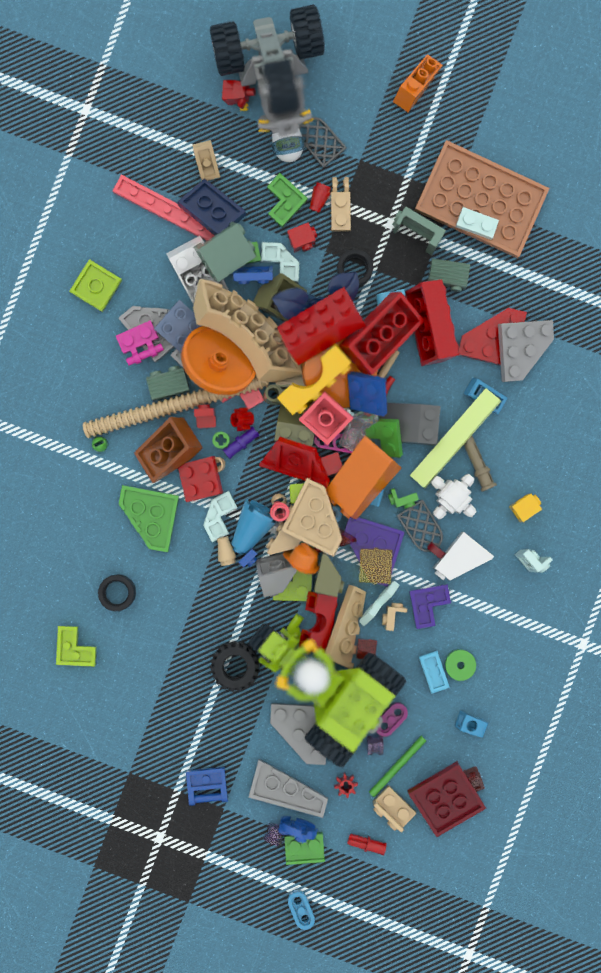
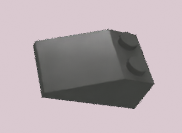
M387 403V414L380 416V418L399 419L402 443L437 445L441 406Z

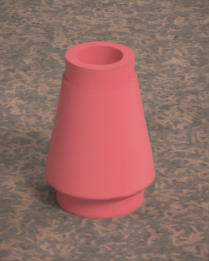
M280 501L274 502L270 510L271 517L278 522L286 520L290 513L288 506Z

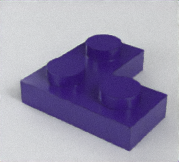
M448 584L409 591L416 629L436 626L432 607L451 604Z

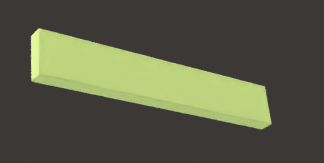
M485 389L410 476L423 488H426L431 483V480L438 475L500 404L501 400L488 389Z

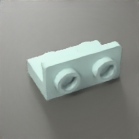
M529 549L519 550L515 554L529 572L540 571L543 573L550 567L549 563L552 561L551 557L540 558L535 551H530Z

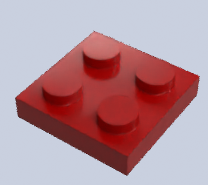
M215 456L188 462L178 468L186 502L223 494Z

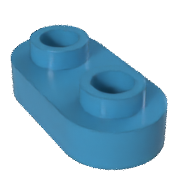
M301 890L292 891L288 897V905L296 925L303 930L310 929L314 925L315 916L308 898ZM300 897L301 901L295 902L294 899ZM303 915H307L309 918L307 920H303L301 917Z

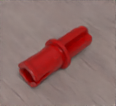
M350 834L347 842L348 845L364 849V852L371 851L381 855L385 854L387 843L370 839L369 836L365 838L355 834Z

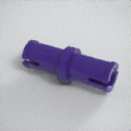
M251 426L250 430H247L240 437H235V441L222 451L231 459L240 450H245L247 445L258 437L259 434Z

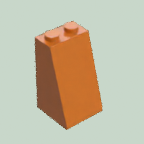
M364 436L326 488L330 503L334 506L338 504L342 508L340 512L348 519L350 517L357 519L402 467L369 438Z

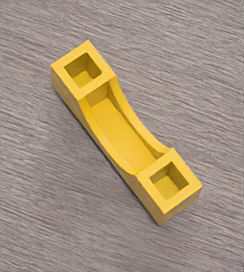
M337 344L321 357L323 373L316 383L309 386H300L292 383L277 397L292 415L296 412L298 414L303 412L308 407L306 403L310 399L315 401L322 394L320 390L325 386L327 388L332 386L337 381L335 377L339 373L344 375L351 368L349 364L352 360Z

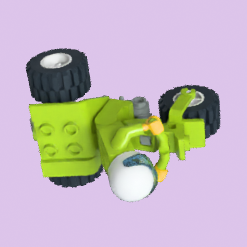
M262 624L249 641L250 646L263 656L258 661L274 673L279 669L282 670L276 681L278 688L288 690V694L300 701H313L316 722L304 738L321 755L336 766L343 768L357 750L368 732L375 733L381 726L383 719L380 715L406 683L405 678L379 657L367 652L356 668L336 671L332 658L321 648L318 649L313 640H308L302 644L303 646L297 648L298 640L284 628L280 630L281 634H279L269 625ZM314 651L316 658L306 657L304 654ZM289 674L292 676V680L294 683V685L292 684L291 686L287 685L289 680Z

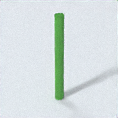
M420 736L374 785L369 793L375 797L427 740Z

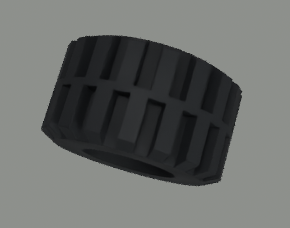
M227 642L218 648L212 658V677L216 680V684L218 686L221 685L224 690L229 689L230 692L238 690V692L243 691V689L249 688L258 676L260 669L259 657L249 644H244L245 642ZM238 655L246 661L247 669L242 676L233 677L225 671L224 662L229 656Z

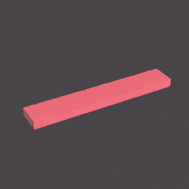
M123 175L117 181L113 189L114 194L197 237L200 236L205 241L215 236L181 209L177 203Z

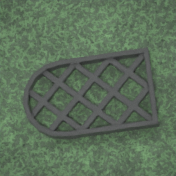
M312 117L313 120H317V126L310 125V122L307 125L302 123L299 125L300 130L301 128H307V134H301L302 137H306V143L302 139V144L320 165L325 168L345 151L347 147L322 119ZM309 128H315L316 135H309ZM326 129L325 136L318 135V130ZM328 130L333 136H327ZM308 137L315 138V144H308ZM318 138L325 139L324 145H317ZM327 139H334V146L327 145ZM336 140L341 144V146H336ZM309 147H315L314 153ZM317 147L324 148V154H317ZM326 148H333V155H326ZM336 149H342L335 155ZM318 157H323V163L319 160ZM326 157L331 158L329 161L325 163Z
M422 499L416 505L409 507L396 516L411 538L412 543L418 549L430 552L429 550L422 549L423 542L430 543V541L424 540L425 533L432 535L431 542H433L435 535L440 536L439 543H434L438 547L442 543L443 533ZM420 504L419 510L413 509V507ZM422 504L426 508L427 512L421 510ZM409 510L408 517L402 516V514ZM411 510L418 512L417 519L410 518ZM420 513L427 514L426 521L419 520ZM429 516H431L434 523L428 522ZM401 518L407 519L406 525L403 523ZM409 520L416 521L415 528L408 527ZM418 522L425 523L424 530L417 529ZM428 524L434 525L433 532L426 531ZM436 527L439 529L440 534L435 533ZM408 529L414 530L413 537L411 536ZM416 531L423 532L422 539L415 538ZM415 540L421 542L420 547L416 544Z

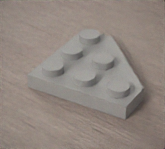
M132 306L118 319L128 330L150 320L155 328L169 310ZM158 333L159 339L153 341V345L156 346L161 343L164 350L157 353L158 355L155 357L150 356L155 363L174 348L173 345ZM147 345L142 346L144 350L148 349Z
M553 320L498 324L502 382L521 381L526 377L554 340Z
M271 703L270 724L306 764L326 765V758L310 746L304 738L316 722L314 705Z

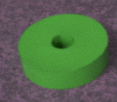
M457 649L450 652L446 657L445 669L451 678L464 681L475 673L476 661L468 651ZM458 662H463L464 666L458 668L457 664Z

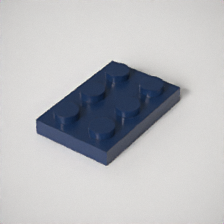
M205 178L178 201V206L215 236L229 227L230 222L238 223L246 216V211Z

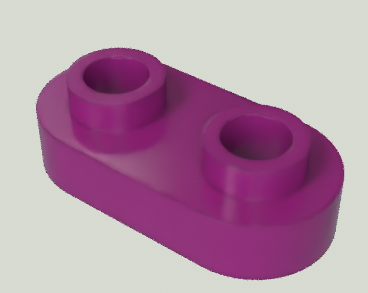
M395 702L381 715L382 723L385 722L388 726L386 729H382L381 726L376 732L380 736L386 737L391 735L408 716L405 705ZM395 709H400L401 713L395 715L394 711Z

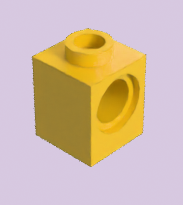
M531 493L509 506L519 522L526 521L542 510L540 507L541 501L536 495Z

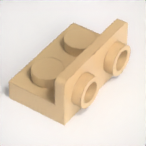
M389 785L372 801L374 805L373 810L380 817L385 816L389 820L387 824L394 831L398 829L402 833L404 831L403 827L417 814Z

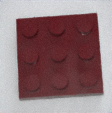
M458 761L407 790L436 838L486 809L485 804Z

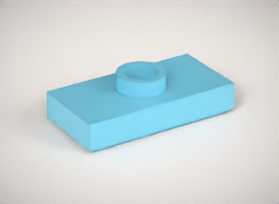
M437 650L418 656L431 694L450 688Z

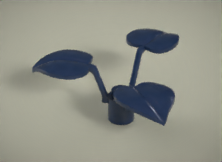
M355 271L339 273L332 277L328 283L329 294L331 295L344 287L353 301L359 289L357 273ZM291 288L272 297V300L280 314L290 320L303 312L304 308L308 309L326 297L319 296L316 298L312 294L308 295L300 288Z

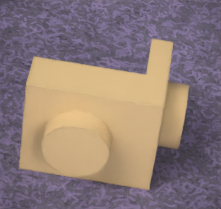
M392 603L391 606H387L386 614L382 615V625H385L386 630L394 631L395 612H407V608L403 607L402 603Z

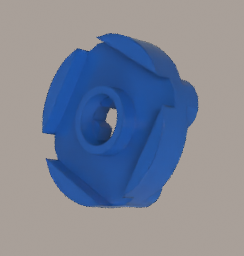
M291 816L281 817L279 833L294 836L296 841L306 843L307 839L314 840L316 838L318 828L315 829L313 823L301 818L293 821L290 820Z

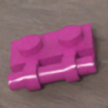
M151 320L116 335L123 354L132 353V356L126 359L129 366L134 363L139 364L143 359L150 356L155 357L158 355L157 353L164 350L161 343L156 346L153 345V341L158 340L159 337ZM144 345L148 346L147 350L138 353V348Z

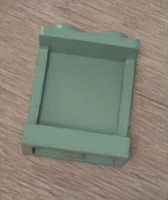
M405 207L403 212L398 211L392 224L395 226L394 233H397L401 225H404L429 240L430 243L425 252L430 255L433 254L446 231L408 207Z
M230 222L229 227L204 244L198 243L193 247L212 279L220 282L256 257L253 252L255 248L249 240H246L244 236L245 230L240 224Z

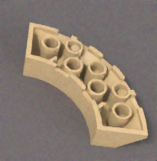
M204 279L198 281L193 306L196 324L214 329L232 340L251 362L258 381L275 383L302 374L300 365H297L288 352L277 330V324L269 316L266 318L258 310L260 307L256 306L249 299L247 301L244 300L235 290L230 292L222 288L223 285Z

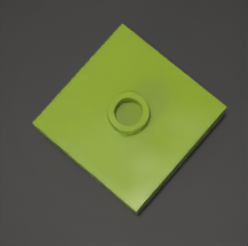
M89 259L69 292L103 312L121 284L122 279Z

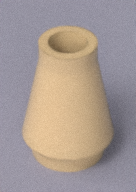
M228 536L217 538L218 562H220L221 566L235 563L236 554Z

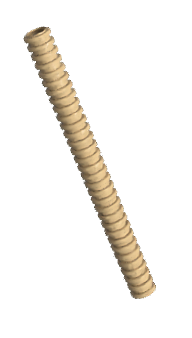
M255 375L246 389L232 395H218L198 389V392L193 391L191 394L188 392L187 395L181 394V397L177 395L174 399L170 397V400L164 399L163 402L159 400L158 403L153 402L152 405L147 404L145 407L142 405L141 408L135 407V410L131 408L128 412L124 410L123 413L118 412L117 415L115 413L112 416L107 415L106 418L101 417L100 420L96 418L95 421L89 420V423L83 422V430L85 436L89 439L92 435L96 437L97 434L102 435L103 432L106 434L108 431L113 432L114 429L119 430L121 427L122 429L125 426L131 427V424L137 425L138 422L142 424L143 421L148 422L149 419L151 421L154 418L159 419L160 416L165 417L166 414L170 416L171 413L177 414V411L183 412L184 409L187 411L188 408L194 409L198 405L211 404L212 401L216 403L219 399L223 401V398L229 399L230 396L232 398L234 395L240 396V393L246 394L247 391L251 393V390L257 391L258 388L263 389L265 386L267 388L269 382L258 381L257 375Z

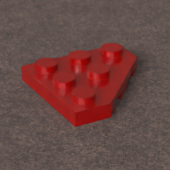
M507 308L461 336L459 355L501 366L498 324L525 322L527 312Z

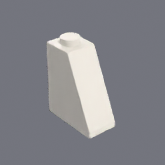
M461 532L446 550L445 556L439 559L433 568L437 570L435 574L443 581L445 578L452 580L491 560L494 556L466 533Z

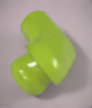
M296 613L287 626V631L299 643L301 636L299 626L304 618Z

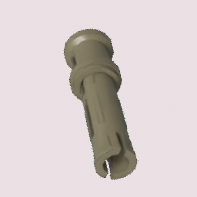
M472 435L464 446L473 464L474 476L478 478L482 487L480 490L483 492L497 486V483L493 481L490 474L491 470L488 466L486 467Z

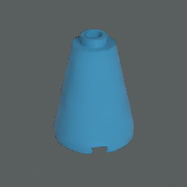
M248 499L245 500L231 543L235 552L239 554L248 553L277 523L269 513L271 509L254 500H251L250 503Z

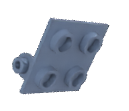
M178 300L154 329L181 353L188 335L196 328L201 327V325L196 324L194 312L181 300Z

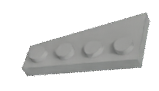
M261 759L258 760L248 798L323 818L328 797Z

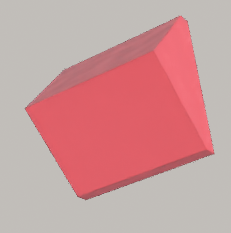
M324 391L310 404L299 418V421L328 445L354 417Z

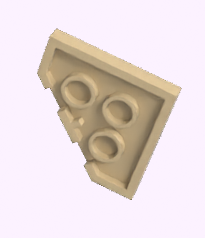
M307 478L281 531L331 556H335L343 538L326 488Z

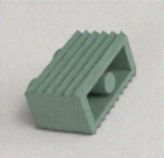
M432 258L428 281L442 279L445 287H450V290L454 292H461L467 287L470 264Z
M174 366L168 368L169 371L161 373V371L151 372L150 377H146L151 399L157 401L190 392L184 368Z

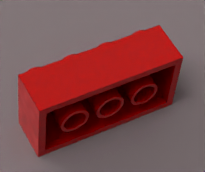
M443 280L421 282L406 291L407 300L424 320L414 331L421 366L442 363L458 356L459 346L454 335L455 328L451 321L450 306L447 303L446 288L443 285Z
M343 287L284 322L277 329L288 352L299 366L363 328L366 324Z
M391 292L363 320L366 326L349 335L339 347L352 360L361 373L373 375L414 333L424 320L402 292Z

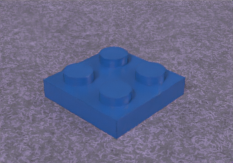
M273 266L240 267L233 273L234 281H238V284H249L250 281L255 280L258 283H269V280H273Z
M351 371L348 374L350 409L379 416L386 415L385 378Z

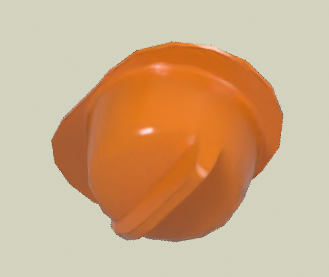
M301 543L294 550L283 552L284 558L299 572L314 574L319 571L318 553L307 543Z

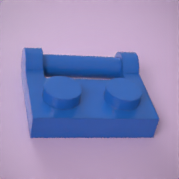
M225 767L186 771L189 806L222 800V802H228ZM217 788L221 790V793L195 795L194 791Z

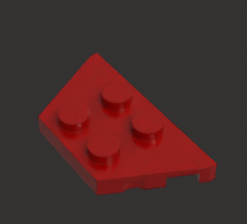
M283 437L276 441L259 464L261 467L304 481L308 478L326 488L330 484L317 449Z

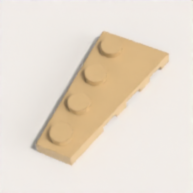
M349 585L325 651L334 663L348 669H353L354 663L351 662L352 656L356 654L357 646L354 645L356 634L360 632L358 621L363 614L366 596L365 591L353 585Z

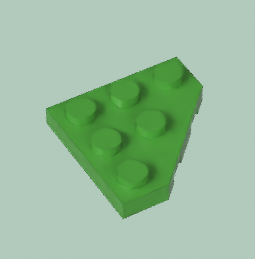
M122 485L119 506L125 512L147 547L152 550L169 552L179 496Z

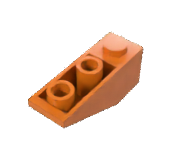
M427 54L400 86L393 102L409 112L443 65Z

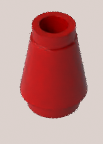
M317 182L316 186H313L309 209L320 213L331 194V187Z

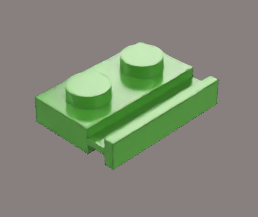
M317 832L316 838L314 840L307 839L306 843L296 841L294 836L284 835L286 865L325 862L323 832Z

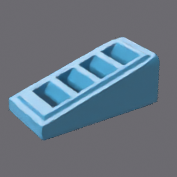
M472 378L464 391V395L475 401L483 389H488L501 400L500 404L493 410L494 413L499 414L508 398L481 380Z

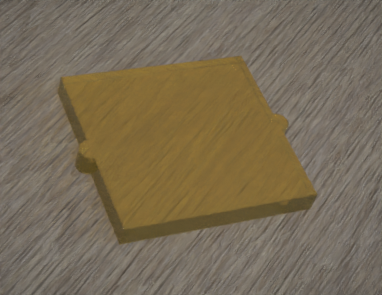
M377 547L374 549L360 548L359 582L373 583L374 585L377 583L391 584L392 550L378 549Z

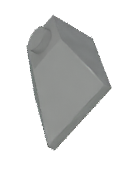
M283 553L260 558L256 561L258 578L264 597L276 596L283 592L297 571L284 558Z

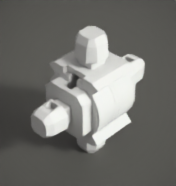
M470 474L464 475L460 479L461 482L454 479V481L447 480L444 483V480L438 476L431 480L433 487L439 489L435 495L439 497L436 502L440 506H437L433 511V515L437 519H442L446 515V511L450 514L454 512L460 514L462 512L468 517H472L477 512L472 504H469L472 498L469 496L471 491L467 487H471L474 482V478Z

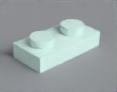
M463 207L455 227L492 240L499 220Z

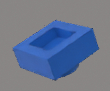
M252 548L238 563L243 568L246 565L250 567L258 560L255 557L258 553Z

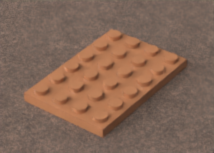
M446 140L414 211L515 258H519L550 188ZM463 207L499 220L492 240L455 227Z

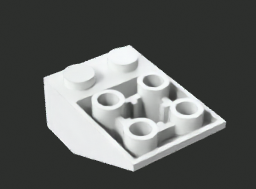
M200 236L166 253L193 305L200 279L223 285L222 288L228 290L224 280L217 282L212 279L193 248L198 243L204 244Z

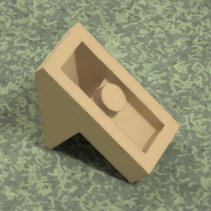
M211 140L193 144L192 147L201 180L205 178L208 181L220 178Z

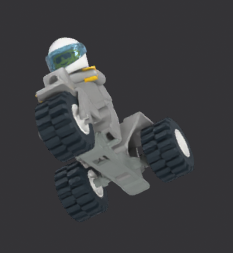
M314 4L291 9L290 23L292 31L288 32L285 30L281 34H276L271 17L254 20L253 25L256 39L248 40L246 38L242 42H240L238 28L234 21L210 26V35L218 73L221 76L239 73L242 87L256 84V81H258L262 100L261 105L265 113L258 120L259 132L272 131L273 154L284 162L296 161L301 156L303 149H305V143L299 129V124H307L313 121L312 114L310 113L311 110L304 108L302 77L296 76L308 73L304 59L324 54L325 45L322 24L318 9ZM289 40H293L297 55H294L291 49L282 51L281 45L284 42L288 43ZM250 48L258 50L259 56L252 57V59L244 64L242 50L247 49L249 51Z

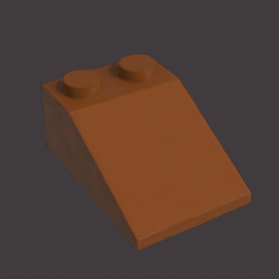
M170 417L134 454L152 483H156L191 460L203 447L184 418Z

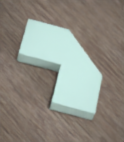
M262 242L261 263H280V273L299 283V262L281 243Z
M229 491L211 500L203 526L212 542L229 534L221 516L237 509Z
M396 581L388 585L379 595L378 599L365 611L359 622L365 626L373 619L381 606L393 596L400 585Z

